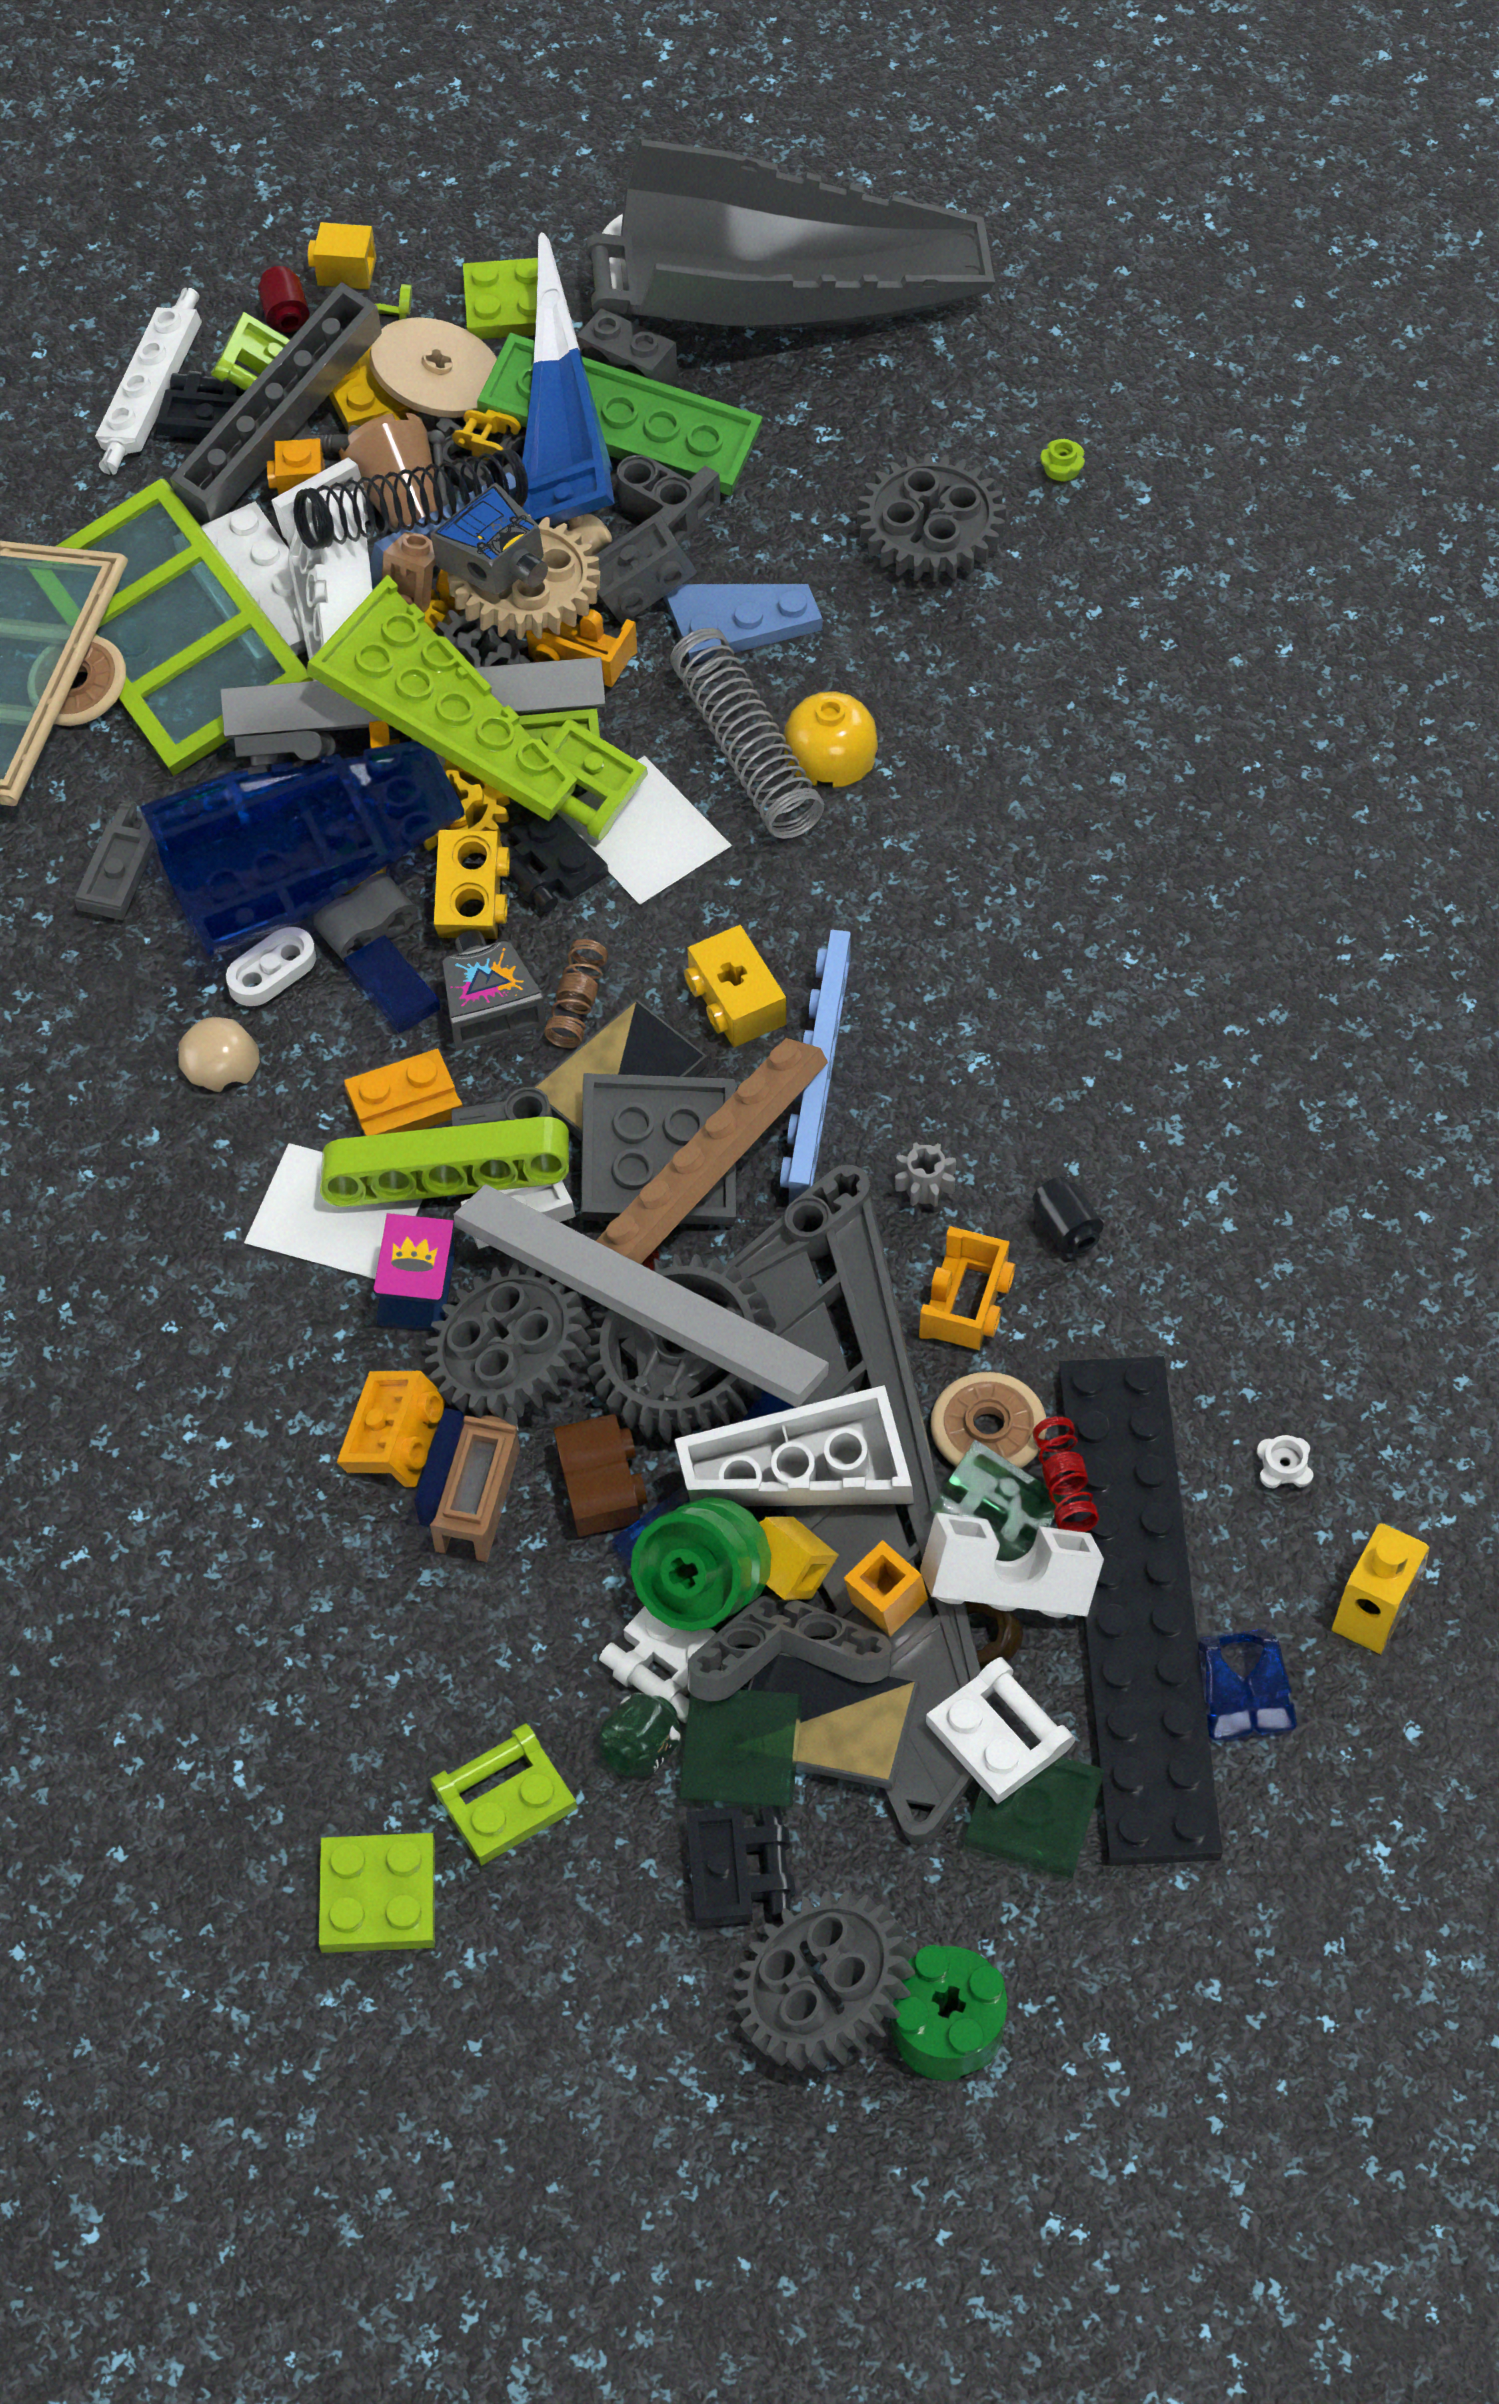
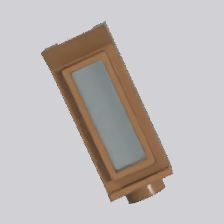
M464 1416V1426L436 1518L430 1524L435 1552L446 1554L450 1538L454 1537L473 1541L476 1559L487 1562L520 1452L518 1433L515 1425H510L499 1417L483 1416L475 1418Z

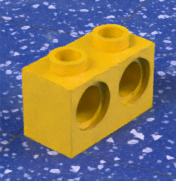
M439 830L434 926L439 938H457L464 932L476 930L483 934L484 939H497L498 924H506L508 910L507 895L500 894V877L509 876L510 851L509 847H502L498 831ZM472 853L485 855L487 857L486 861L478 869L470 870L462 866L463 860ZM469 900H479L484 903L483 910L473 917L463 916L459 911L461 906Z

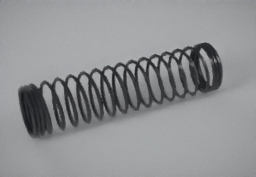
M511 449L495 451L492 455L483 453L479 457L469 456L465 460L457 458L452 463L443 461L439 465L429 464L425 468L417 466L412 471L403 469L399 473L390 471L385 477L376 474L371 479L362 477L358 482L348 480L344 485L336 482L330 487L321 485L317 490L311 487L309 489L305 488L298 491L294 499L295 525L302 542L307 548L314 551L316 549H324L325 547L329 548L333 540L343 545L347 540V536L351 541L357 542L361 534L367 539L372 538L374 532L383 537L388 529L395 534L401 530V527L411 531L415 523L421 528L426 527L428 521L437 526L442 518L445 521L449 519L443 513L442 496L437 484L439 471L446 480V491L452 509V517L457 513L455 491L450 480L452 469L455 470L459 477L460 493L464 506L470 503L468 487L464 479L465 466L468 467L473 476L475 498L482 493V487L477 476L479 463L486 472L487 488L497 483L510 496L508 480L502 468L504 457L508 459L515 477V502L522 507L528 497L527 473L521 458L516 452ZM490 458L487 462V466L484 462L481 461L482 459ZM471 460L476 461L474 469L468 464ZM462 463L461 471L454 465ZM450 466L447 474L441 469L442 467ZM431 468L436 469L434 477L428 472ZM422 471L421 480L414 473ZM403 474H410L407 483L401 477ZM426 474L433 483L435 505L439 512V517L436 521L430 516L428 496L424 488ZM391 476L396 477L394 486L388 480ZM412 477L420 487L421 504L426 516L424 523H420L416 518L415 502L410 490ZM377 479L383 480L380 489L378 485L374 483V481ZM399 480L406 489L407 504L412 517L410 526H407L403 521L401 502L397 494ZM369 482L367 492L360 485L361 483ZM385 482L393 493L395 513L399 521L396 529L392 528L389 523L388 508L384 499ZM350 484L356 485L353 491V495L351 491L347 488V486H349ZM372 485L380 498L381 513L385 522V528L382 532L378 530L375 524L374 509L370 500ZM336 487L342 488L339 497L333 491ZM358 488L366 499L368 518L371 523L369 535L362 529V520L357 505ZM322 490L328 491L326 495V501L324 500L323 496L319 493ZM344 491H346L353 504L354 519L358 527L355 538L352 537L348 530L347 517L343 507ZM331 494L339 506L341 524L344 529L342 540H339L334 532L333 519L329 508ZM307 497L312 503V521L318 541L315 540L308 523L306 511Z

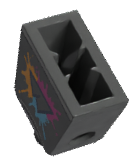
M476 930L467 931L459 935L455 940L458 954L447 956L442 961L456 1051L546 1026L542 993L512 944L507 941H501L486 945L483 934Z

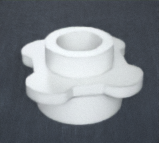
M1289 1435L1261 1441L1257 1448V1454L1263 1460V1470L1260 1473L1261 1482L1269 1488H1276L1280 1484L1294 1483L1298 1487L1309 1485L1313 1478V1471L1307 1466L1308 1454L1310 1452L1309 1444L1302 1438ZM1283 1459L1288 1460L1290 1465L1282 1466L1280 1461Z

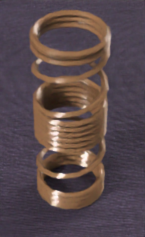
M579 939L571 944L568 954L570 965L562 972V977L555 994L557 1002L551 1007L553 1017L549 1018L544 1030L547 1039L557 1046L574 1048L582 1043L586 1025L577 1018L563 1015L555 1016V1008L560 1004L565 1009L577 1014H588L592 1011L591 1007L594 1005L598 992V984L594 979L603 976L601 970L597 967L605 965L609 957L606 948L594 940ZM579 949H591L601 954L603 959H587L576 951ZM571 956L578 962L577 964H572ZM575 967H589L597 970L599 975L590 976L582 973ZM570 968L576 972L566 974ZM573 1021H576V1022L580 1023V1024L583 1026V1028H581L580 1025H578L577 1023H575V1022H573ZM552 1028H565L575 1033L578 1037L569 1038L553 1031Z

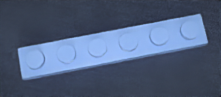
M831 930L828 949L819 948L816 978L823 979L821 990L812 989L809 1018L816 1019L814 1031L805 1030L803 1043L820 1047L828 1063L795 1098V1102H802L800 1115L791 1114L787 1143L795 1146L793 1158H783L780 1187L789 1188V1204L814 1185L850 965V932Z

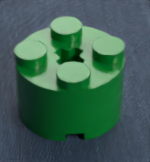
M925 1946L919 1950L916 1956L908 1961L915 1970V1975L901 1980V1982L911 1994L907 1998L894 1999L892 2004L901 2015L899 2018H890L891 2034L901 2057L909 2067L919 2074L941 2081L961 2079V2076L978 2069L980 2071L989 2065L1001 2047L1007 2014V1994L1003 1976L985 1958L971 1950L956 1946ZM946 2008L955 2010L950 2014L949 2019L939 2016V2012H944Z

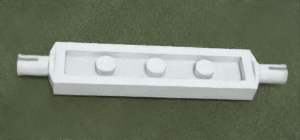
M183 288L176 305L172 308H156L95 435L101 449L106 450L99 463V468L106 474L110 475L111 472L112 475H115L125 455L142 450L159 414L165 390L171 389L172 373L179 372L202 321L194 307L200 297L192 288H188V290Z

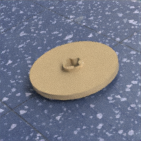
M415 317L401 319L381 329L382 334L371 346L369 362L375 379L389 395L416 411L438 417L457 418L463 417L467 410L477 411V399L497 360L494 353L482 340L457 325L432 318Z

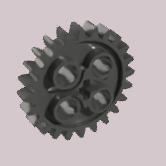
M929 453L925 454L923 463L919 464L911 456H907L906 467L901 468L898 464L891 462L889 465V475L877 471L875 472V484H865L864 496H859L857 529H860V542L868 543L869 556L880 554L881 567H886L893 562L896 563V575L898 576L907 569H911L916 581L920 579L923 572H930L933 582H937L942 571H946L952 579H956L958 567H962L969 573L974 572V559L986 564L989 551H998L999 538H1004L1006 505H1002L1003 493L1002 491H994L995 480L993 478L982 480V468L978 467L967 472L965 459H962L953 466L949 465V455L946 454L939 463H933Z
M514 1263L508 1276H503L496 1267L492 1270L491 1281L484 1283L478 1276L473 1278L475 1290L468 1293L460 1288L456 1290L457 1296L460 1299L457 1306L443 1304L442 1309L448 1315L446 1321L432 1322L431 1326L439 1336L426 1340V1346L433 1354L425 1359V1363L432 1371L429 1378L438 1388V1392L449 1405L454 1404L461 1414L466 1415L469 1411H472L477 1418L487 1416L488 1412L491 1411L495 1417L503 1419L507 1408H512L518 1417H522L525 1403L532 1401L540 1409L543 1407L541 1394L548 1391L558 1396L561 1393L556 1384L559 1378L569 1380L575 1378V1375L568 1366L570 1363L585 1361V1356L578 1346L590 1343L591 1338L584 1328L591 1324V1320L584 1312L586 1308L585 1303L572 1288L532 1267H529L527 1272L524 1273L520 1266Z
M845 1890L837 1902L829 1891H825L819 1906L815 1907L805 1897L802 1899L801 1913L794 1916L791 1911L785 1908L782 1910L783 1925L779 1928L768 1923L764 1925L769 1939L765 1943H750L749 1947L755 1952L757 1957L754 1961L741 1962L739 1968L749 1979L734 1985V1989L743 1998L734 2005L735 2010L744 2019L740 2024L741 2028L749 2035L751 2041L765 2056L769 2054L780 2066H783L789 2060L798 2071H802L809 2060L819 2071L824 2070L828 2057L831 2054L842 2065L846 2064L848 2048L853 2045L863 2054L867 2052L865 2037L869 2033L882 2038L886 2035L880 2022L884 2017H900L901 2014L892 2003L894 1999L910 1997L911 1992L901 1980L915 1975V1970L906 1960L914 1954L913 1949L905 1940L908 1934L883 1904L877 1906L866 1894L858 1901L849 1890ZM809 1946L812 1955L822 1965L821 1971L842 2001L844 2005L843 2013L839 2014L838 2008L826 1994L827 1988L808 1962L804 1954V1949Z

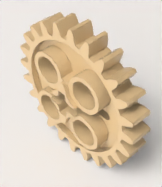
M545 517L538 527L544 553L542 561L547 563L548 573L540 585L532 588L518 579L503 592L492 594L448 573L449 595L455 597V608L457 610H466L467 621L480 618V629L483 631L492 625L498 626V636L500 637L504 636L509 629L515 630L519 640H522L526 630H532L537 639H541L543 628L547 627L555 634H560V622L573 627L576 626L577 614L588 616L589 604H596L597 590H600L599 558L592 556V544H582V534L580 532L567 536V524L565 523L557 526L555 529L550 528V519Z

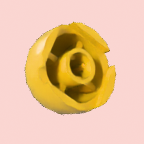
M837 691L819 692L805 698L790 713L783 734L786 738V744L792 748V755L796 756L799 760V767L806 771L805 778H809L814 786H817V781L833 782V788L845 787L861 780L875 763V754L878 749L875 721L868 709L860 701L848 694ZM784 748V755L788 754V751ZM791 759L788 766H795V762ZM799 770L795 773L797 777H801Z

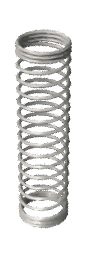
M702 628L689 633L675 645L670 655V663L674 671L683 681V686L695 702L696 708L702 713V718L708 724V729L715 736L716 742L721 746V751L727 757L728 763L734 768V773L740 779L741 785L747 790V795L753 801L754 807L760 812V818L764 821V825L769 830V833L773 837L780 839L793 838L803 834L819 821L824 811L822 798L815 789H812L810 779L805 778L806 771L799 767V760L796 756L792 755V748L786 744V738L783 734L779 733V726L773 722V716L766 711L765 703L760 701V694L753 690V683L750 679H747L746 671L740 668L741 662L734 657V651L729 647V642L724 634L715 628ZM712 638L721 640V645L712 646L701 651L690 661L686 668L680 667L683 657L696 644ZM718 649L712 658L703 664L690 668L702 655ZM724 660H729L728 664L723 669L715 672L710 677L702 680H696V678L709 674L711 671L716 669ZM732 661L735 662L736 667H730ZM735 670L734 675L728 681L721 683L714 689L702 691L708 682L721 676L724 672ZM740 672L743 675V678H736V676ZM742 681L741 685L734 692L727 694L722 699L708 702L717 691L725 688L730 683ZM746 682L749 688L742 689ZM703 683L698 691L693 689L694 684ZM748 692L747 696L740 703L728 710L715 712L725 701L739 693ZM753 693L756 699L748 700ZM700 694H709L705 701L699 700ZM755 703L752 709L738 719L722 723L731 712L745 704ZM759 704L762 707V710L755 711L756 707ZM707 705H715L711 712L706 711ZM761 714L754 724L743 731L728 734L739 722L752 715ZM723 715L718 723L712 722L713 716ZM766 715L769 721L761 722L763 717ZM768 725L756 738L749 742L735 745L740 737L758 726ZM729 726L724 734L718 732L719 727ZM772 726L775 729V732L768 733L770 727ZM774 736L772 741L764 748L755 753L741 756L755 742L765 737ZM736 737L731 745L725 743L726 738ZM777 737L782 740V743L774 744ZM781 747L772 758L761 764L748 767L763 752ZM733 748H742L737 756L731 754ZM784 748L788 751V754L780 755ZM787 758L785 763L777 770L768 775L755 778L768 764ZM739 759H749L744 767L738 765ZM791 759L795 762V766L787 765ZM794 769L782 782L775 786L761 789L775 775ZM746 770H755L750 778L744 776ZM797 770H799L801 777L793 778ZM753 781H762L757 789L751 788ZM794 781H800L790 792L785 793L781 797L768 800L782 786ZM804 781L808 784V788L799 789ZM770 791L764 800L757 798L760 792ZM806 799L815 800L813 805L797 818L786 822H773L777 815L793 810ZM772 803L767 811L764 810L765 804ZM793 824V825H791V826L783 827V828L773 827V826H786V825Z

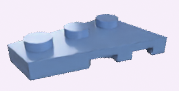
M681 584L663 597L680 640L698 629L715 628L724 634L729 642V647H731L734 653L823 630L822 616L808 584ZM712 638L696 644L686 653L688 662L690 663L701 651L712 646L721 645V640ZM718 649L702 655L693 664L709 660Z

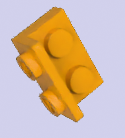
M369 1371L337 1463L347 1473H391L404 1487H416L422 1468L427 1461L428 1451L436 1428L443 1415L446 1400L438 1392V1388L421 1371Z

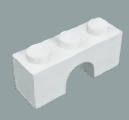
M935 1513L920 1567V1572L931 1597H936L940 1601L949 1604H962L964 1601L985 1603L1002 1611H1013L1016 1608L1039 1610L1045 1615L1056 1618H1063L1068 1614L1087 1617L1104 1561L1091 1533L1039 1526L1034 1545L1026 1555L1014 1561L996 1560L1000 1544L988 1519Z

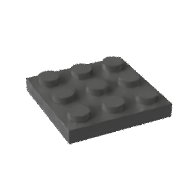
M584 1073L582 1084L581 1220L613 1221L640 1194L643 1187L650 1183L673 1159L675 1153L683 1148L705 1125L707 1119L716 1113L735 1093V1079ZM736 1162L679 1224L734 1225L736 1219Z

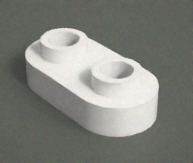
M298 927L281 928L233 961L226 973L231 997L239 1004L258 1006L266 1003L308 973L316 961L314 942L310 934ZM289 956H298L291 961L285 960ZM253 983H258V984H259V985L254 986V987H247L248 985L253 984Z

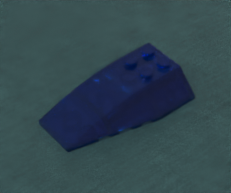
M417 741L364 749V756L341 759L339 754L320 757L321 763L293 768L292 762L271 765L272 771L249 775L248 769L234 771L140 806L165 875L200 950L207 957L301 922L376 872L438 834L439 830H444L465 815L464 808L435 752Z

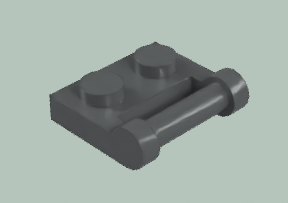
M322 731L234 737L236 757H250L251 766L288 763V754L295 753L303 760H327L335 755L338 746L336 738L332 734Z

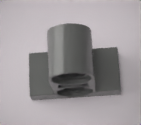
M643 455L626 457L617 466L618 499L621 509L642 523L659 512L679 545L720 505L719 473L706 465L690 480Z

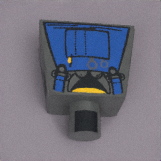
M497 483L491 485L430 533L436 565L440 569L492 594L503 592L518 579L529 587H537L543 582L548 573V565L542 561L544 553L540 529L537 523Z

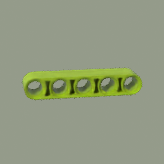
M533 1117L337 1139L328 1143L322 1151L320 1194L329 1204L338 1207H350L476 1193L485 1184L496 1190L555 1184L563 1180L569 1172V1130L566 1124L559 1119L553 1117Z

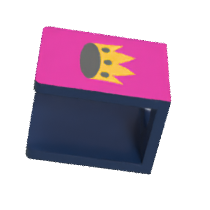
M386 1214L374 1284V1294L380 1297L376 1317L378 1325L436 1332L431 1326L432 1322L445 1321L446 1313L442 1306L443 1304H448L456 1254L454 1220Z

